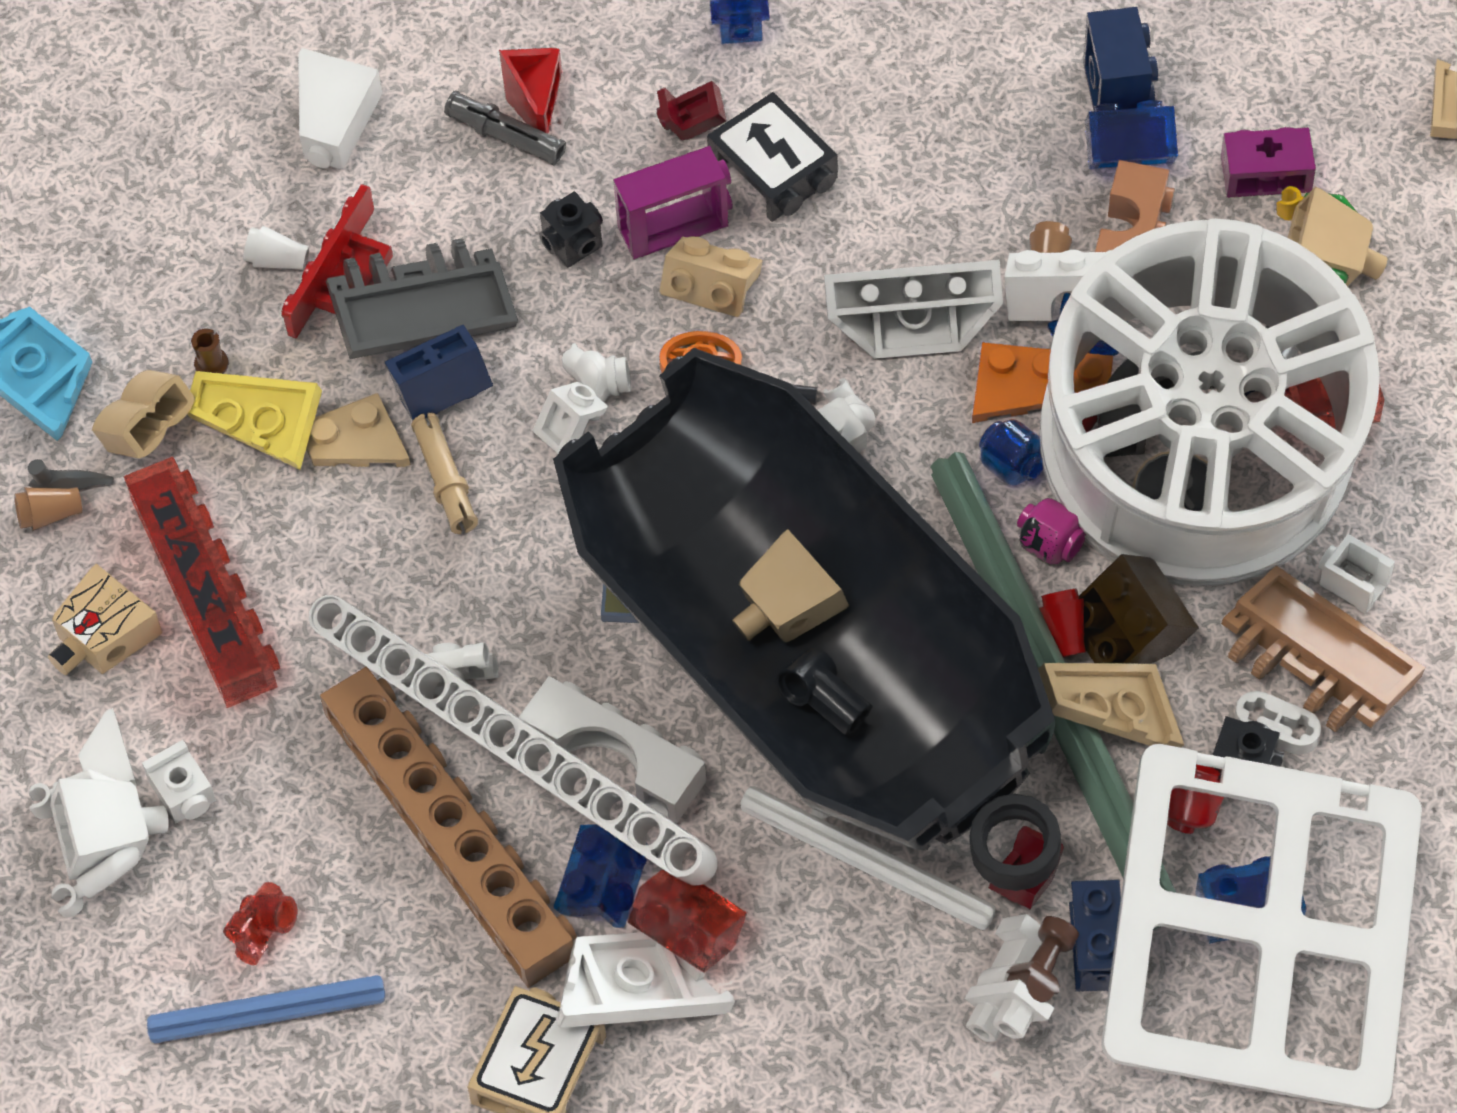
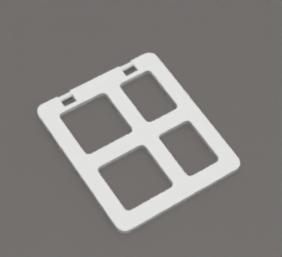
M1154 744L1148 747L1140 757L1102 1035V1050L1105 1056L1117 1064L1345 1107L1377 1110L1387 1104L1391 1097L1422 815V807L1418 798L1404 790L1373 784L1364 785L1344 781L1341 778L1227 756L1225 758L1198 753L1196 750L1170 745ZM1196 764L1222 769L1220 783L1194 778ZM1180 788L1269 805L1275 810L1276 818L1266 901L1263 908H1254L1170 892L1160 886L1159 879L1172 789ZM1341 792L1366 797L1365 810L1339 806ZM1312 816H1327L1374 825L1381 829L1383 840L1374 921L1371 929L1312 919L1304 916L1302 913L1301 904ZM1161 926L1250 943L1258 948L1259 959L1249 1041L1246 1049L1240 1050L1149 1033L1142 1028L1141 1017L1154 927ZM1303 953L1361 964L1366 968L1368 976L1356 1070H1346L1293 1060L1285 1054L1284 1048L1296 954Z

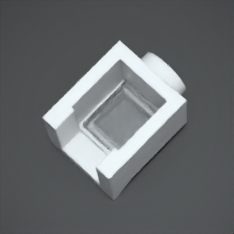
M1347 534L1338 547L1331 545L1322 556L1318 568L1322 570L1320 586L1366 614L1390 583L1395 561Z

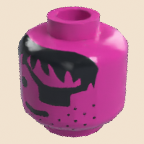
M1045 498L1036 506L1031 503L1028 504L1017 521V527L1021 528L1019 536L1021 547L1051 565L1059 564L1063 560L1070 562L1083 546L1086 534L1079 527L1078 516L1068 511L1062 503L1052 498Z

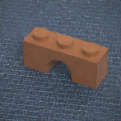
M1122 160L1118 161L1110 192L1108 217L1124 220L1133 227L1125 231L1101 228L1095 252L1113 250L1138 235L1166 226V222L1160 221L1162 212L1170 214L1175 188L1168 187L1169 169Z

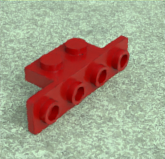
M361 184L354 197L350 196L347 198L342 208L340 220L334 229L330 228L326 232L322 242V249L315 261H310L306 265L302 274V282L296 292L289 294L285 299L281 315L284 318L288 336L297 339L315 308L335 314L326 280L327 278L345 275L343 269L344 259L355 258L365 286L374 284L369 270L370 255L380 253L383 256L386 267L391 261L393 252L390 245L360 235L374 212L373 198L369 186Z

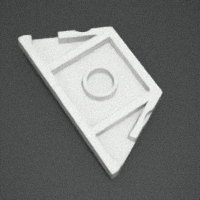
M665 931L582 936L576 938L571 950L557 1024L559 1028L721 1015L731 1012L735 1000L727 990L719 994L703 979L706 970L694 958L684 954L680 945Z

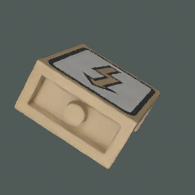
M514 986L467 1085L471 1104L494 1113H566V1105L595 1042L603 1045L605 1041V1024L559 1028L557 1019L561 1002L556 1001L554 996L542 989L530 988L528 991Z

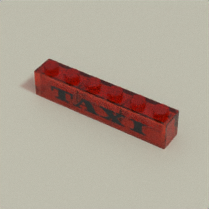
M172 456L123 476L130 499L226 708L277 688L274 671L281 669L271 644L262 647L258 635L264 632L254 608L246 611L241 600L247 598L246 592L238 574L234 573L229 576L224 566L231 562L221 538L212 540L208 530L213 529L214 525L205 504L196 506L192 496L198 494L189 470L180 472Z

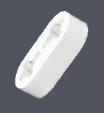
M1260 691L1248 692L1237 701L1234 719L1244 722L1252 721L1248 719L1249 711L1252 712L1255 707L1264 709L1263 716H1260L1257 722L1267 725L1271 730L1280 732L1277 748L1292 754L1302 755L1313 751L1318 745L1321 725L1316 715L1310 711ZM1299 724L1306 726V734H1303L1300 739L1292 737V729H1296Z

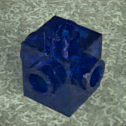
M710 0L711 25L719 24L721 44L762 41V21L770 20L768 0Z

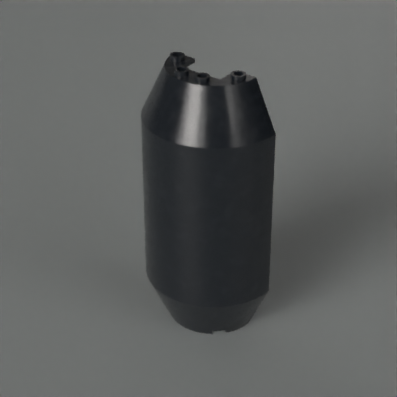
M693 348L686 355L674 358L666 366L664 372L659 375L666 397L656 405L653 404L644 408L632 424L622 432L610 435L603 442L599 450L594 436L589 431L579 439L569 441L561 448L559 454L553 458L576 549L581 560L810 808L916 850H928L930 848L929 844L934 840L947 844L971 830L972 821L982 806L996 797L1013 794L1030 775L1027 769L1029 761L1038 753H1045L1054 733L1055 718L1021 617L791 383ZM788 529L841 588L849 606L789 642H784L770 625L748 641L732 621V619L751 605L739 583L774 542ZM818 648L828 653L836 665L837 676L873 706L868 717L850 736L844 735L808 703L803 706L791 704L781 695L776 680L779 672L808 649Z

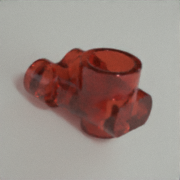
M264 882L254 895L249 894L243 898L239 911L232 915L223 929L224 935L236 945L235 954L242 962L252 966L257 965L268 949L267 942L272 933L285 934L294 927L298 914L296 901L293 897L284 895L280 886L272 882Z

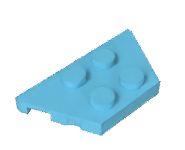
M31 307L12 312L7 317L0 319V396L58 441L67 426L92 365V360L86 350Z

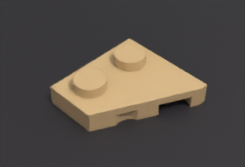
M378 393L319 415L314 419L306 448L313 466L348 464L352 467H369L370 463H396V467L411 465L410 458Z

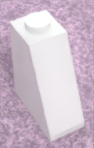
M301 48L298 54L299 136L304 159H307L319 168L331 166L343 170L383 94L378 69Z

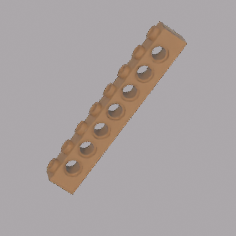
M364 667L320 694L324 714L527 988H530L567 964L574 945L573 941L577 938L572 925L564 915L561 914L556 917L547 906L550 904V899L542 885L536 879L531 882L528 881L521 871L524 869V865L517 852L511 845L506 847L501 845L495 837L498 831L492 819L484 810L479 813L476 812L470 804L472 796L468 788L458 776L451 779L444 769L447 767L446 761L435 744L431 743L426 746L419 736L422 731L414 716L409 710L401 712L394 703L397 698L389 683L383 677L377 680L368 667ZM371 719H383V721L377 725H366V723ZM396 752H408V755L403 758H390ZM422 785L434 786L432 790L425 793L415 791ZM454 818L460 820L451 827L440 825L447 819ZM479 852L486 854V856L479 861L473 862L466 860V858L472 853ZM500 887L512 889L505 896H494L491 894ZM525 922L539 924L537 928L528 932L517 929Z

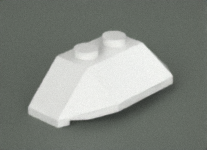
M1000 260L824 275L828 319L874 359L962 351L1003 304Z

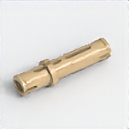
M428 413L427 417L430 425H427L424 414H421L412 421L411 428L416 435L435 484L434 497L439 504L443 505L453 533L461 534L462 530L459 522H462L465 533L470 532L478 525V518L474 514L467 496L469 493L468 483L458 473L439 424L438 416L434 413Z

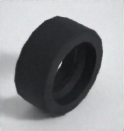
M1015 793L996 797L983 805L972 821L969 839L973 865L983 879L996 887L1013 891L1034 888L1048 879L1058 865L1061 851V833L1058 820L1049 807L1036 798ZM1013 819L1028 821L1037 826L1042 832L1044 840L1042 852L1038 858L1027 864L1017 866L1003 864L994 859L989 853L987 839L991 829L1002 821Z

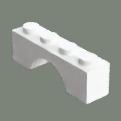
M548 676L518 717L569 752L584 747L597 746L615 750L625 756L637 772L635 780L637 798L675 824L678 823L707 782L705 762L696 751L683 745L677 747L666 741L655 728L647 724L639 726L626 719L618 708L609 703L599 704L588 698L581 688L571 682L565 681L561 683Z

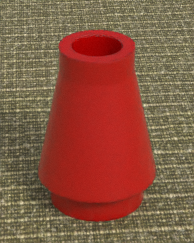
M1077 588L1042 595L1043 607L1039 609L1062 656L1066 657L1085 653L1084 598L1079 599Z

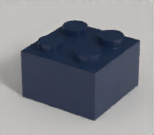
M1137 6L1087 12L1083 66L1097 129L1146 124L1148 122L1149 108L1155 107V90L1152 82L1158 81V65L1156 57H1149L1147 48H1150L1151 45L1148 23H1141Z

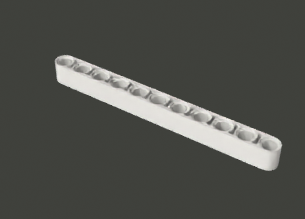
M325 595L313 603L309 611V622L318 634L663 870L690 885H702L714 876L717 869L715 852L692 834L356 607L334 595ZM342 612L340 623L332 628L334 618ZM376 635L374 646L370 650L365 651L368 640ZM410 658L409 668L405 673L399 675L401 664ZM445 681V688L442 694L434 699L433 695L436 686ZM479 704L480 711L478 716L473 721L468 722L470 710ZM515 728L513 741L503 747L505 734L510 729ZM550 752L551 759L545 769L539 771L538 762L545 753ZM586 776L587 783L585 789L580 794L574 795L573 791L576 781ZM622 800L623 809L621 814L617 818L610 820L609 813L611 807L616 802ZM659 825L660 834L657 840L647 845V832L651 827ZM696 850L697 859L695 864L690 869L683 870L682 861L684 856L689 851Z

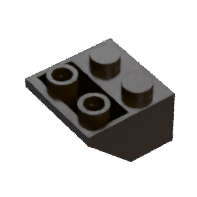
M1121 554L1079 595V599L1084 598V645L1094 663L1152 664L1173 654L1199 629L1155 560L1150 557Z

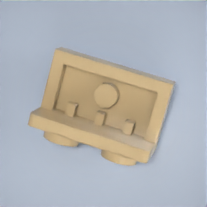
M682 236L665 255L660 293L664 296L739 317L743 312L746 292L759 277L763 260L751 257L749 253L741 249H724L710 245L707 240L700 237L686 238Z

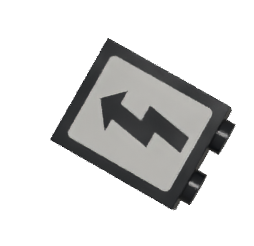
M771 92L707 135V146L711 147L717 161L723 159L726 164L730 163L766 198V214L771 222L783 214L785 216L794 214L801 207L804 200L816 192L821 194L828 191L838 178V154L774 92Z

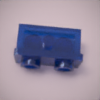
M598 824L580 825L553 908L565 916H602L615 928L625 927L647 858Z

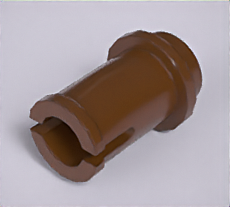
M209 328L200 329L195 332L191 339L192 347L196 354L194 360L195 370L224 374L228 369L229 360L227 354L221 350L218 333L214 334V330Z

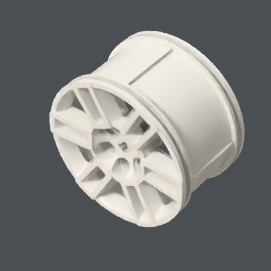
M1214 218L1166 225L1138 235L1100 258L1073 289L1055 328L1049 359L1048 384L1042 404L1039 430L1040 453L1049 488L1055 500L1062 503L1068 511L1078 516L1079 527L1086 534L1085 541L1112 562L1121 554L1150 557L1155 560L1169 583L1188 586H1217L1252 579L1268 573L1276 565L1278 567L1282 566L1306 549L1324 530L1335 514L1346 491L1354 463L1365 444L1375 416L1379 394L1378 355L1371 326L1357 297L1352 294L1344 281L1325 262L1297 242L1276 232L1264 229L1262 226L1237 220ZM1177 306H1191L1190 309L1176 315L1168 309ZM1138 318L1153 331V337L1151 339L1147 338L1129 325L1127 321ZM1260 322L1268 325L1270 328L1267 329ZM1101 339L1139 367L1138 375L1078 393L1074 392V371L1085 355ZM1186 343H1193L1198 345L1203 353L1195 356L1188 355L1183 352L1180 346ZM1295 345L1302 353L1286 360L1283 358L1281 351ZM1240 350L1248 356L1249 360L1242 363L1234 362L1227 356V352ZM1160 376L1167 377L1173 381L1175 386L1170 389H1164L1154 378ZM1320 377L1332 405L1336 430L1284 396L1285 390ZM1211 386L1217 389V391H1209L1208 394L1201 391V389L1207 390ZM1256 390L1261 392L1266 399L1252 403L1245 397L1244 393ZM1137 404L1141 408L1142 412L1087 433L1082 425V420L1087 417L1124 406ZM1183 417L1192 425H1179L1171 419ZM1228 424L1233 426L1238 432L1229 433L1216 427ZM1276 425L1282 427L1324 456L1323 463L1317 467L1272 432L1271 429ZM1159 435L1161 442L1170 448L1161 496L1158 499H1152L1126 484L1105 464L1103 457L1113 451ZM1243 447L1248 448L1293 484V490L1265 505L1243 511H1230L1228 508L1232 457L1239 454ZM1196 454L1205 455L1208 459L1204 503L1201 511L1187 510L1184 507L1192 458Z

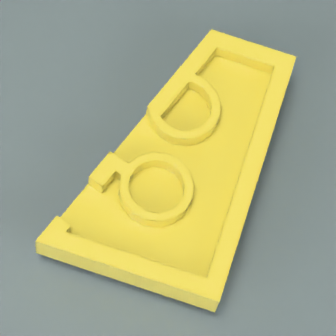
M195 372L190 389L195 397L194 403L188 412L190 418L299 470L301 469L322 390L317 383Z

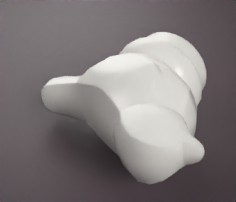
M573 343L571 348L563 354L562 366L565 371L573 376L577 382L590 387L603 402H605L610 394L620 396L623 392H631L630 371L626 357L616 358L615 355H611L605 358L596 351L584 352L577 347L576 343ZM600 416L592 418L591 421H599Z

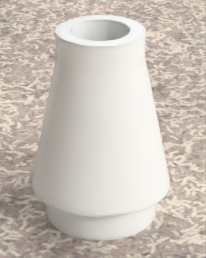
M262 226L261 229L251 227L245 244L243 260L252 262L253 267L287 268L304 271L309 254V246L300 244L265 226Z

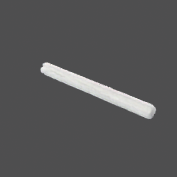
M750 786L742 797L741 809L743 812L980 930H986L995 916L996 907L993 904L756 786Z

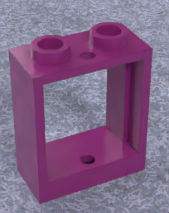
M710 146L613 179L617 225L633 260L674 246L682 236L686 238L700 237L729 226L728 210L733 209V204L726 185L731 184V176L723 159L717 161ZM702 190L700 195L646 213V210Z

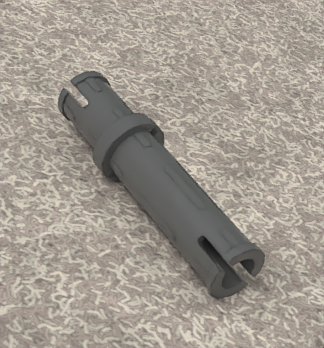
M457 90L453 91L446 101L444 107L446 116L453 117L475 127V132L484 137L490 134L518 149L548 161L554 166L565 153L566 142L564 140L553 137L529 124L499 112V107L490 102L484 105L461 94Z

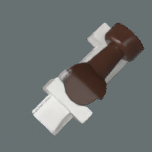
M1028 914L1003 918L995 934L1004 943L991 968L981 973L977 986L970 987L965 997L975 1007L966 1027L983 1041L991 1042L997 1040L1000 1032L1013 1039L1023 1038L1031 1022L1048 1020L1054 1007L1049 1003L1043 1002H1047L1053 995L1059 994L1060 989L1059 982L1052 974L1060 952L1071 951L1079 937L1078 930L1072 924L1055 916H1046L1041 925Z

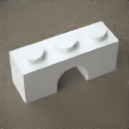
M1026 250L1019 253H1009L1005 272L1008 321H1052L1056 296L1066 291H1073L1085 273L1100 258L1106 256L1112 250L1107 252L1067 250L1062 253H1039L1033 250Z

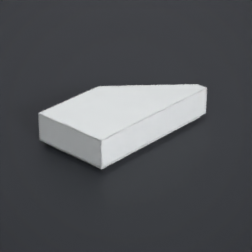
M113 708L108 709L78 754L82 770H94L117 781H127L137 786Z

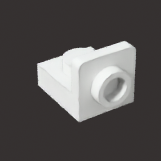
M574 382L550 390L532 431L559 454V451L566 443L573 439H579L582 436L589 419L604 415L608 406L596 396L590 387L581 382Z

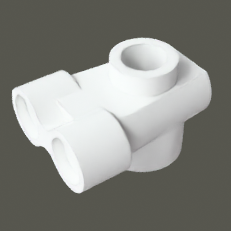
M440 643L433 646V653L425 654L464 681L466 679H476L478 681L498 677L496 655L489 653L486 643L464 645L463 648L453 643ZM445 681L436 686L434 696L442 694L445 688Z

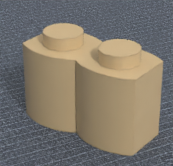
M145 370L129 381L122 392L120 400L112 402L100 412L93 424L92 431L108 452L142 458L157 448L164 438L167 428L176 425L188 414L195 397L179 375Z

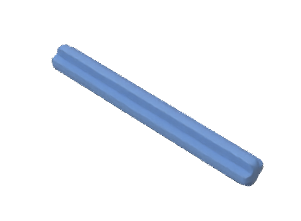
M375 975L150 1015L147 1019L148 1036L152 1043H160L381 1004L385 1001L384 983L381 976Z

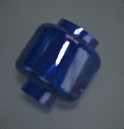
M1015 419L1003 422L997 421L990 425L982 435L979 443L981 462L984 467L1004 483L1013 486L1026 480L1033 481L1043 471L1040 437L1022 422Z

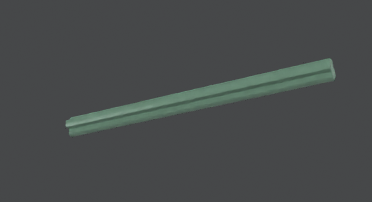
M954 452L948 459L938 458L930 466L933 472L931 476L978 574L1021 617L1037 667L1039 668L1043 663H1065L965 454ZM1054 715V734L1124 878L1134 803L1098 729ZM1162 863L1159 879L1160 886L1166 891L1177 893Z

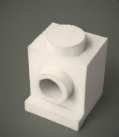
M183 740L142 762L150 785L175 824L185 818L192 820L200 817L208 810L210 804L216 801L211 784L190 754Z

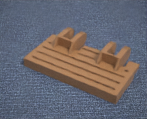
M1277 565L1237 601L1235 608L1221 622L1223 626L1236 635L1248 624L1251 626L1235 642L1227 657L1237 664L1258 644L1265 648V653L1257 658L1251 674L1259 680L1265 677L1279 662V665L1310 686L1314 685L1324 676L1326 679L1310 694L1303 705V709L1314 714L1332 696L1340 700L1342 703L1331 712L1326 727L1334 732H1337L1355 713V717L1372 728L1418 682L1426 668Z

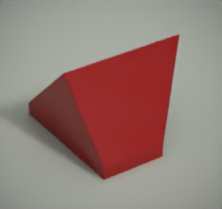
M560 48L499 50L506 101L526 124L548 134L562 76Z

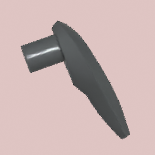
M40 459L31 461L27 468L33 478L28 485L32 488L69 489L78 487L80 490L89 486L114 483L112 476L97 472L69 469L49 470Z

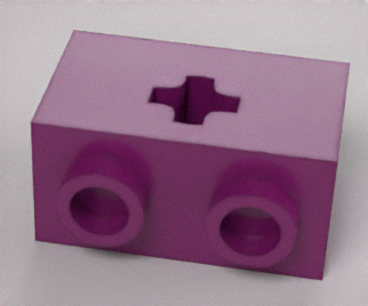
M1282 127L1275 130L1260 131L1239 130L1224 133L1221 163L1227 198L1281 194L1288 186L1296 187L1301 193H1308L1313 189L1316 166L1309 127Z

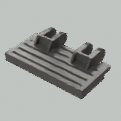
M462 238L452 240L451 255L456 269L447 271L438 243L427 244L425 249L427 260L392 267L391 271L395 281H390L383 256L380 253L372 254L369 256V270L374 284L367 286L364 285L360 268L355 258L344 259L343 269L345 275L327 278L326 284L349 359L416 347L464 324L471 336L515 327L518 318L500 262H496L493 249L475 251L473 256L476 266H473L465 241Z

